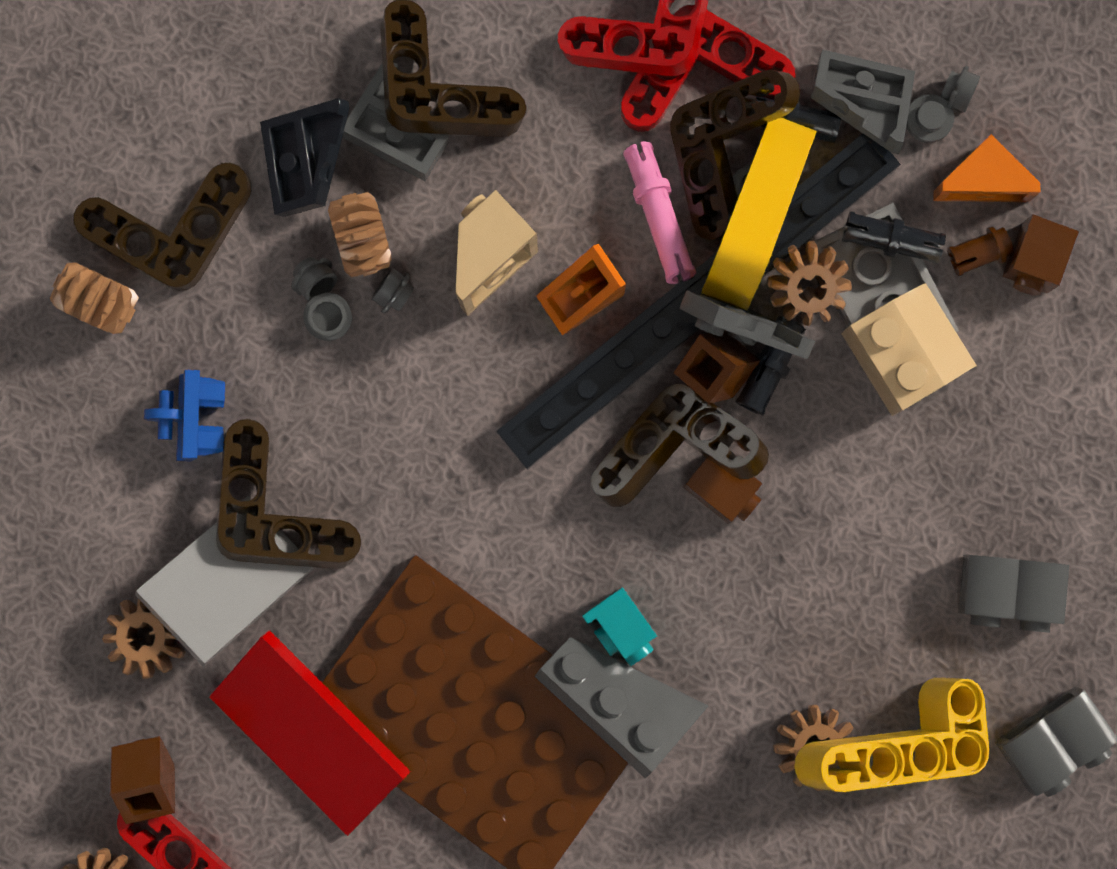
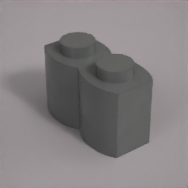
M963 555L958 613L970 614V624L1000 627L1001 618L1020 620V630L1050 633L1051 623H1065L1069 565L980 555Z
M1074 687L1045 705L1035 715L1025 719L995 741V744L1030 793L1035 796L1044 793L1046 797H1050L1059 793L1071 783L1069 776L1077 768L1085 765L1087 769H1090L1106 761L1112 755L1110 748L1117 742V736L1086 691Z

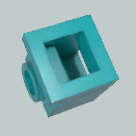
M623 587L582 615L587 624L595 619L599 622L601 627L594 631L599 641L610 656L619 651L630 667L654 650L649 642L656 638L657 635Z

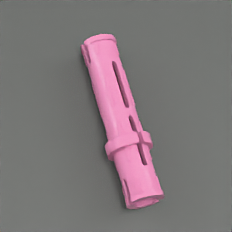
M640 142L643 151L640 155L637 145L633 144L624 151L623 155L628 163L636 186L633 190L635 201L643 207L665 272L666 282L668 284H678V274H681L682 280L685 282L694 277L697 272L691 262L669 198L672 190L668 179L662 178L652 143Z

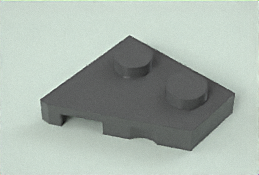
M822 49L817 64L811 98L891 153L899 154L905 138L915 71Z
M393 61L394 66L398 70V65L395 63V61ZM382 64L348 117L342 137L425 182L449 143L448 134L408 133L399 131L389 123L385 113ZM402 101V105L406 107L407 113L415 114L416 109L412 108L411 102Z
M688 290L680 306L681 310L697 317L695 323L697 328L721 337L726 330L728 331V336L749 345H755L757 341L808 359L815 340L748 308L746 311L715 298Z

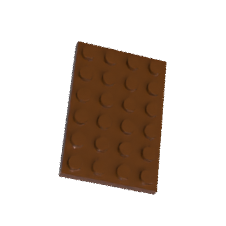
M417 555L409 562L322 682L411 771L396 787L507 869H554L628 765L627 761L534 677L553 654Z

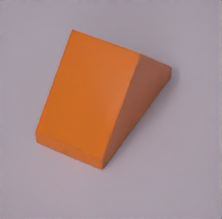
M991 134L934 190L933 201L1030 202L1041 192L1040 182Z
M598 243L585 252L536 297L563 336L624 296L626 283Z

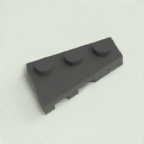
M571 637L534 676L645 779L709 707Z

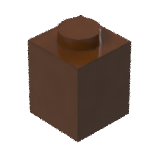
M1032 214L1020 226L1013 245L1014 253L1009 256L1002 277L1014 281L1013 287L1020 292L1034 296H1040L1042 292L1049 293L1060 286L1079 231Z
M726 330L722 337L711 333L700 334L673 372L708 404L734 398L761 361L740 342L728 336Z
M706 458L683 488L729 524L736 516L744 522L762 500L755 493L763 483L755 477L750 479L733 477L713 461Z
M160 736L136 740L131 743L114 746L111 749L110 796L126 824L175 813V766Z

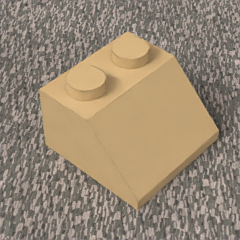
M497 190L487 198L483 194L477 196L461 213L464 219L459 223L456 296L461 309L467 316L538 253L537 233Z
M926 283L886 303L851 324L841 333L892 416L977 366Z

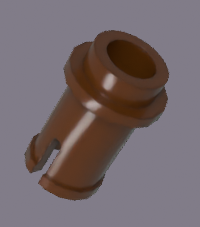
M991 226L986 229V234L956 246L947 247V253L949 257L953 256L954 258L950 262L957 276H962L968 271L996 260L1000 264L1005 263L1006 257L1012 255L1014 249L1004 227L995 229Z

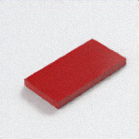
M270 630L259 638L209 696L346 836L411 772Z

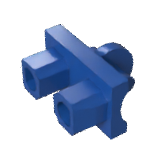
M184 370V374H179L178 409H173L174 391L168 390L159 391L158 408L144 409V420L158 422V440H172L173 422H177L176 461L191 462L197 459V456H207L223 452V427L198 426L199 408L222 409L224 407L225 382L200 377V370Z

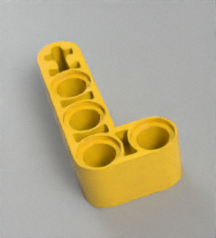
M778 118L767 123L702 289V294L743 310H748L770 260L817 131L784 118Z
M929 679L922 685L919 692L918 704L921 729L808 743L798 751L795 758L794 768L800 782L809 788L848 792L979 773L986 766L989 759V741L983 691L971 679ZM915 750V759L913 762V752ZM871 754H872V756H873V764H872V767H871V769H870L869 763H870V757H871ZM838 761L840 769L828 768V765Z

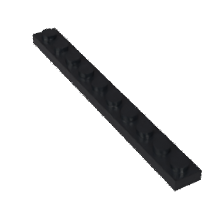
M861 134L797 186L762 279L775 269L773 265L775 258L786 260L790 257L788 253L789 246L795 245L797 249H800L897 170L901 164L894 155L865 134ZM717 252L696 268L697 273L694 277L685 282L683 280L680 281L496 431L527 470L700 330L695 326L697 317L681 310L680 306L687 290L704 295L701 292Z

